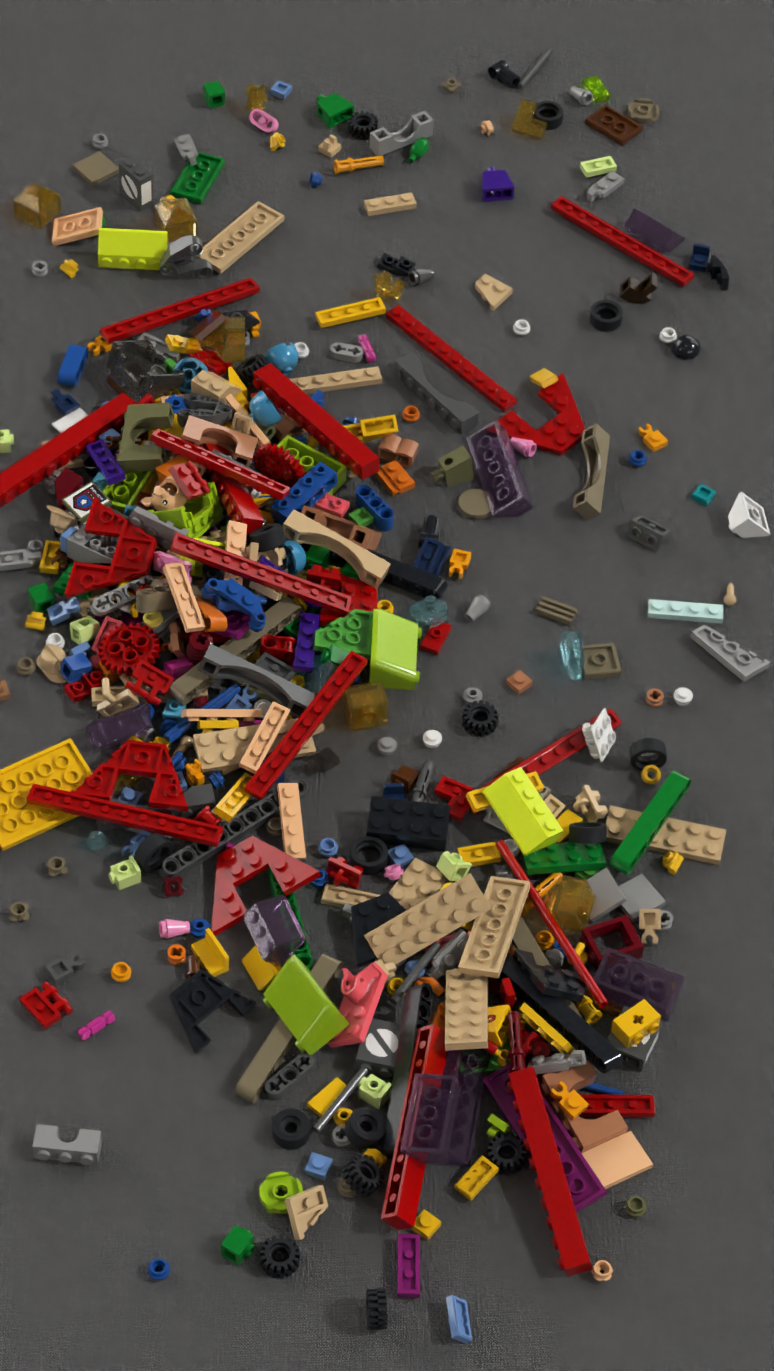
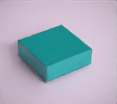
M700 484L692 493L691 499L707 506L716 496V491Z

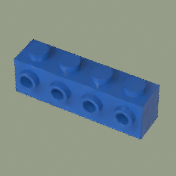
M321 461L316 466L311 467L309 472L304 477L299 478L297 483L290 488L289 494L283 500H275L271 506L272 518L283 525L293 509L301 513L304 505L313 507L338 484L337 472Z

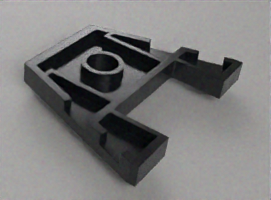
M389 893L351 906L358 967L375 961V956L364 935L406 911Z
M518 949L514 950L513 958L515 960L519 959L521 961L520 967L524 971L530 972V979L542 994L577 1002L582 1001L586 986L572 964H570L569 970L565 969L564 971L555 969L550 965L541 966L536 964L533 953Z
M202 969L170 993L169 996L196 1054L211 1042V1039L198 1024L226 1002L241 1017L257 1004L253 999H247L241 995V992L225 986L224 982Z

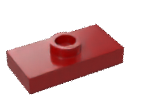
M434 619L420 645V650L438 655L452 630V625Z
M505 978L501 982L499 1004L509 1005L511 1011H513L517 998L510 978Z

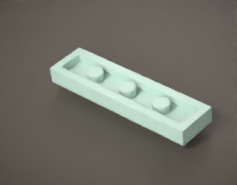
M649 599L648 618L722 624L723 605Z

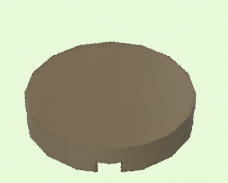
M645 98L630 102L627 109L628 117L641 124H649L656 121L660 112L657 104L655 105L652 100Z
M470 489L463 492L459 497L458 509L467 518L472 517L474 520L485 519L493 512L494 499L484 490Z

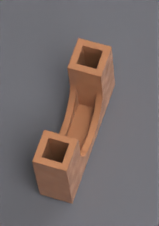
M191 415L188 417L181 439L196 446L204 443L219 445L231 453L232 459L247 467H250L258 441L256 437Z
M303 506L301 513L319 522L321 525L335 531L364 549L376 551L382 533L321 509Z
M588 1060L583 1066L570 1067L569 1070L550 1072L543 1075L539 1085L541 1093L544 1097H548L549 1105L581 1153L625 1134L628 1129L618 1110L598 1119L589 1120L578 1116L572 1120L558 1106L561 1100L551 1096L550 1091L552 1088L557 1092H562L558 1087L560 1081L566 1084L569 1093L572 1090L577 1091L593 1084L597 1073Z

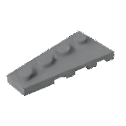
M706 625L691 632L690 637L743 682L770 666V661L766 659L760 660L756 657V653L752 651L746 652L740 648V644L725 640L724 635Z

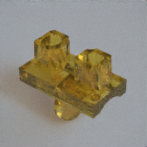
M254 84L246 87L245 93L248 96L246 102L247 109L252 108L254 110L258 108L264 111L263 103L267 101L265 84L261 85V87Z
M386 270L379 275L376 273L373 275V279H375L374 285L376 286L374 291L377 292V298L383 299L386 297L389 299L392 296L399 300L402 297L401 291L404 288L402 280L397 278L393 283L389 282L392 279V275Z

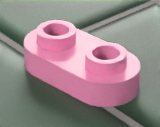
M258 108L251 111L249 119L252 124L266 133L272 134L278 129L277 119Z

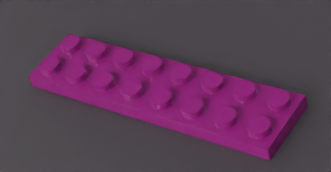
M510 1063L482 1080L518 1137L523 1140L527 1136L525 1132L521 1133L518 1120L521 1119L520 1112H515L512 1102L516 1100L515 1094H510L507 1082L510 1081L508 1074ZM543 1096L574 1206L578 1213L607 1195V1191Z

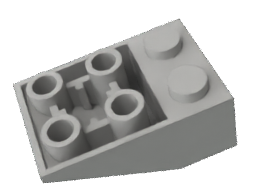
M85 523L67 539V557L77 562L91 564L111 563L119 538L87 534L84 530Z

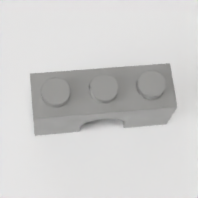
M37 1124L32 1146L33 1158L59 1160L64 1163L79 1162L84 1165L98 1164L102 1144L101 1131L80 1129L77 1139L67 1143L59 1139L58 1126Z

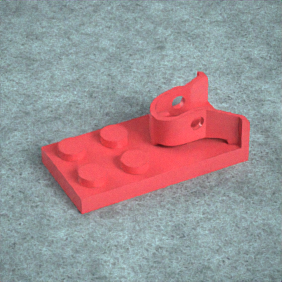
M371 963L355 976L347 968L341 969L344 974L341 983V991L344 997L339 1012L347 1019L350 1025L327 1042L331 1048L364 1043L388 977L377 963Z

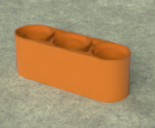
M195 596L206 626L204 631L224 632L228 625L226 616L210 600H202V596Z

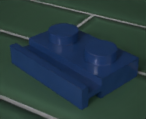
M426 536L413 567L439 576L451 546L443 545V543Z

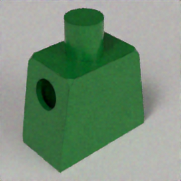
M336 93L327 97L320 94L316 98L317 115L329 129L349 120V117L354 114V104Z

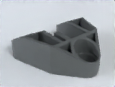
M187 235L169 244L160 260L161 274L180 280L210 278L213 275L212 264L205 259L192 258V256L200 254L203 250L201 239L194 235Z
M194 393L184 395L186 409H181L177 412V422L183 428H185L189 415L220 426L232 419L231 406L218 399Z

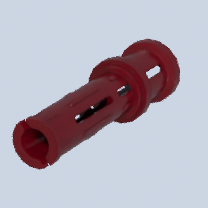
M516 1011L507 1014L510 1050L507 1053V1057L510 1059L508 1073L525 1068L524 1058L526 1057V1052L522 1046L521 1014Z

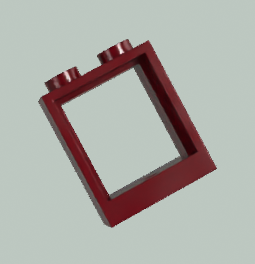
M627 915L583 928L579 938V942L585 945L584 949L588 954L589 963L594 965L597 972L642 958L644 946ZM619 931L627 947L601 955L594 939Z

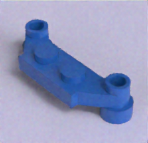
M211 578L204 584L202 595L205 598L213 599L217 594L221 595L250 616L249 628L253 632L263 630L266 615L263 613L260 604L262 599L232 578L229 580Z

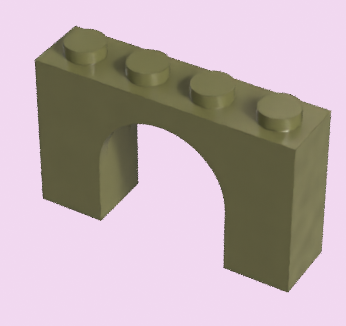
M170 403L128 405L127 412L124 413L125 423L121 428L122 440L119 441L120 451L116 456V462H118L124 473L156 471L155 468L166 462L167 455L164 448L157 445L142 446L135 444V441L145 431L158 428H172L174 412Z

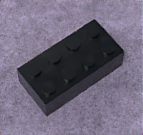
M371 796L366 836L377 837L386 845L399 846L405 844L406 847L445 852L450 805Z

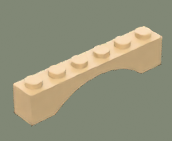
M293 509L283 523L282 529L286 539L296 541L299 544L305 543L321 546L337 553L353 567L361 581L377 589L387 575L391 563L353 543L351 540L342 537L335 531L326 528L319 522L310 519L303 513Z

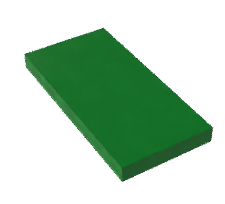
M198 152L199 156L195 157L197 164L191 166L188 161L171 189L170 195L174 198L201 205L224 167L225 159Z

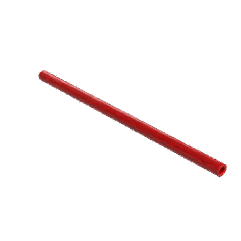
M498 841L496 847L517 880L530 881L505 841ZM530 881L529 899L599 1008L607 1007L609 1002Z

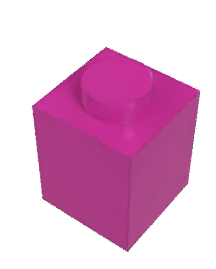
M185 657L164 662L163 672L172 676L174 682L193 668V663Z

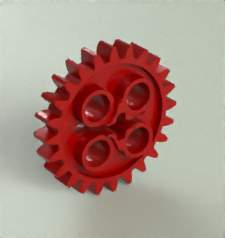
M270 443L267 446L263 444L253 455L252 462L255 463L253 467L257 468L256 472L290 488L297 483L299 478L304 477L306 471L302 470L304 465H299L300 460L294 458L295 454L290 455L288 449L284 451L283 446L278 448L276 444L273 446Z
M130 622L129 626L123 623L122 628L116 625V630L112 631L109 629L110 635H103L104 640L100 641L101 646L98 647V655L102 666H105L107 671L111 670L112 674L118 672L119 676L124 672L128 677L130 672L135 670L140 659L147 663L155 664V658H159L158 652L161 651L157 633H153V628L148 629L146 624L141 627L140 622L136 626H133L132 622Z

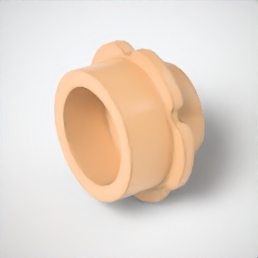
M490 120L482 121V125H480L482 134L490 136V133L494 132Z
M600 1260L592 1266L591 1273L594 1279L597 1281H608L611 1279L613 1269L609 1262Z

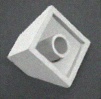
M740 492L728 515L730 530L742 538L769 536L770 531L764 508L743 492Z

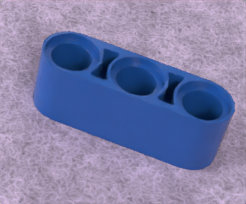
M69 345L58 373V384L72 387L77 386L88 357V347Z
M358 486L356 489V506L358 508L364 507L374 517L373 524L379 530L390 531L393 528L394 511L370 486Z

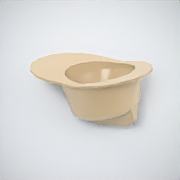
M50 505L46 506L51 511L50 525L55 527L57 533L62 534L71 526L75 527L78 521H81L60 508Z
M46 644L37 658L38 667L52 682H67L60 673L63 658L67 657L64 650L59 646H49Z

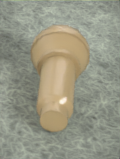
M732 583L728 584L727 594L723 599L724 603L728 606L736 603L734 585Z
M188 735L181 737L179 746L173 753V756L177 751L183 754L186 749L192 747L193 739Z

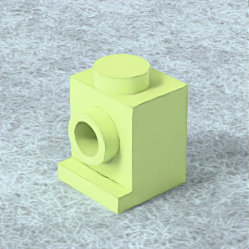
M9 429L0 430V453L11 452V445H14V436L9 433Z
M90 616L71 622V640L79 645L93 640V638L97 637L101 628L99 622Z
M446 851L440 856L436 867L449 881H457L468 874L472 864L464 862L459 854H451L449 851Z
M129 856L128 860L110 866L109 879L112 884H116L118 890L141 882V870L133 856Z
M370 1074L368 1078L364 1076L358 1084V1097L380 1110L390 1098L392 1084L384 1082L373 1074Z

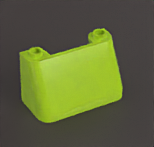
M207 482L208 488L211 491L209 494L204 495L203 493L199 498L187 500L183 507L164 511L147 510L157 515L158 519L165 523L170 521L174 523V527L180 530L183 528L189 530L186 536L191 538L202 536L222 517V506L214 482Z
M374 609L369 688L415 690V683H419L420 671H416L417 640L421 639L422 628L418 627V623L382 609Z
M295 954L286 961L263 993L265 996L263 999L264 1003L269 1009L274 1008L297 1039L294 1042L301 1052L306 1051L309 1055H313L350 1025L316 982L309 969Z

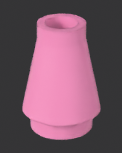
M512 437L509 441V447L525 457H532L536 452L537 445L533 440Z
M164 919V921L159 922L161 938L169 939L190 933L189 921Z

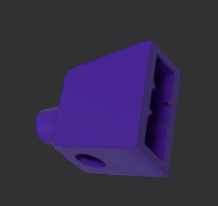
M489 167L482 173V202L512 200L514 198L515 187L505 170H496L495 167Z

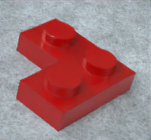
M443 775L435 788L434 794L450 800L448 803L450 805L449 818L461 823L469 811L464 798L467 792L477 789Z

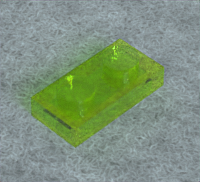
M597 75L583 78L582 84L586 90L591 91L595 103L610 100V93Z

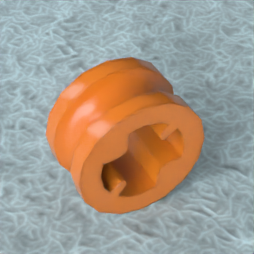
M174 944L168 948L167 957L169 963L180 965L185 962L186 950L182 945Z

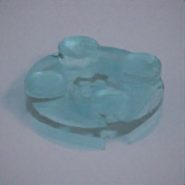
M433 595L427 596L424 600L410 607L411 618L413 622L418 623L419 627H424V625H430V627L438 626L447 619V604L443 600L436 599Z

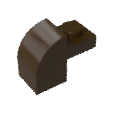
M652 272L642 282L633 276H629L620 284L619 297L632 304L650 302L652 292L658 286L657 275Z

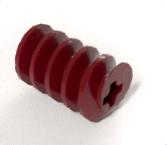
M196 631L190 635L186 658L193 663V667L203 660L210 644H213V638L208 632Z

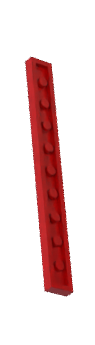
M563 196L551 204V210L678 285L685 287L694 279V273Z
M248 278L100 328V335L110 344L198 314L202 309H213L259 293L260 287L252 278Z
M400 305L386 312V318L500 410L505 412L517 404V399Z
M175 532L170 547L171 552L346 616L349 612L351 596Z
M351 650L244 787V792L258 800L264 798L367 665L368 659Z
M612 708L608 709L607 714L610 716L612 729L615 730L621 726L622 722ZM598 716L587 723H590V725H594ZM583 725L505 773L521 767L525 774L536 771L538 776L542 775L587 747L586 737H584L582 732ZM502 774V775H500L499 777L495 778L494 780L490 781L489 783H487L486 785L482 786L481 788L491 785L493 782H495L497 779H499V778H500L501 776H503L504 774ZM464 798V802L467 804V806L474 815H477L478 813L483 811L481 810L474 813L467 798Z
M34 783L26 798L27 804L213 847H218L223 834L222 826Z

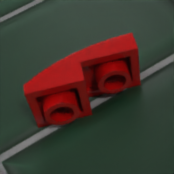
M99 670L83 674L80 681L66 684L64 692L73 703L92 696L91 688L102 687L101 680L105 677Z

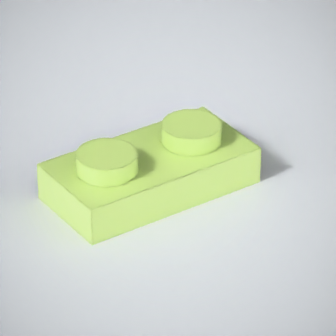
M611 156L580 162V168L586 178L617 170V165Z

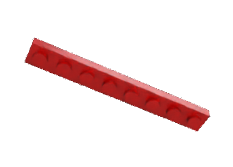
M159 428L151 435L150 441L158 447L167 448L176 455L187 457L190 461L198 462L207 469L218 471L225 477L237 480L240 484L249 485L258 492L267 493L274 499L283 500L289 494L290 487Z

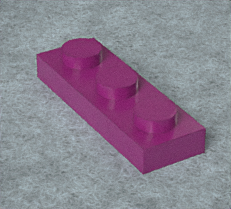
M398 1234L397 1298H420V1234Z

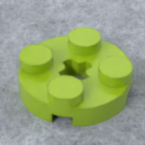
M283 1171L269 1174L266 1180L261 1183L259 1198L268 1213L287 1214L288 1211L284 1199L303 1192V1187L300 1180L290 1176V1173ZM279 1189L287 1192L284 1196L276 1195Z

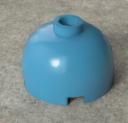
M289 342L290 345L288 346L285 343L276 345L267 351L268 355L266 357L263 355L268 364L274 365L284 375L292 373L298 363V352L292 342Z
M196 358L181 359L173 370L175 386L182 392L191 393V380L202 370L208 371V368Z
M263 390L251 399L249 408L252 413L249 416L253 418L255 423L259 422L262 426L269 427L283 420Z
M286 540L278 548L284 547L286 558L282 560V563L288 567V574L295 576L304 569L306 554L298 542Z

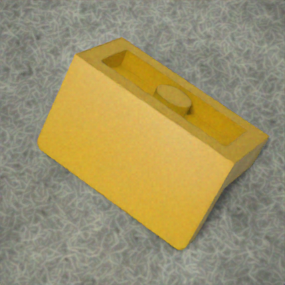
M210 928L205 929V938L191 944V950L196 957H200V964L204 970L216 977L229 971V956Z
M256 944L242 959L243 965L259 991H263L282 968L268 946Z

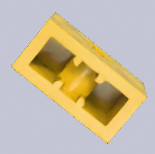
M643 999L613 1020L611 1032L628 1049L633 1044H639L645 1036L654 1034L659 1029L661 1015Z

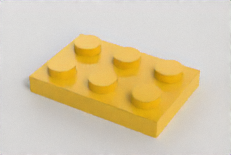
M524 1002L519 1008L524 1013L522 1018L536 1032L540 1033L549 1044H552L559 1053L571 1054L575 1048Z

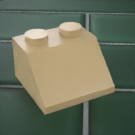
M202 370L191 380V393L218 399L227 404L226 396L232 394L235 397L241 392V388L214 372Z

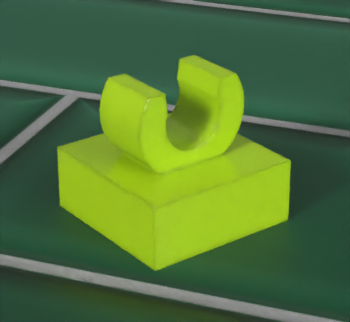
M491 1114L487 1119L491 1127L486 1134L490 1139L493 1140V1137L496 1135L499 1137L501 1133H504L505 1137H507V1133H511L510 1126L494 1114Z

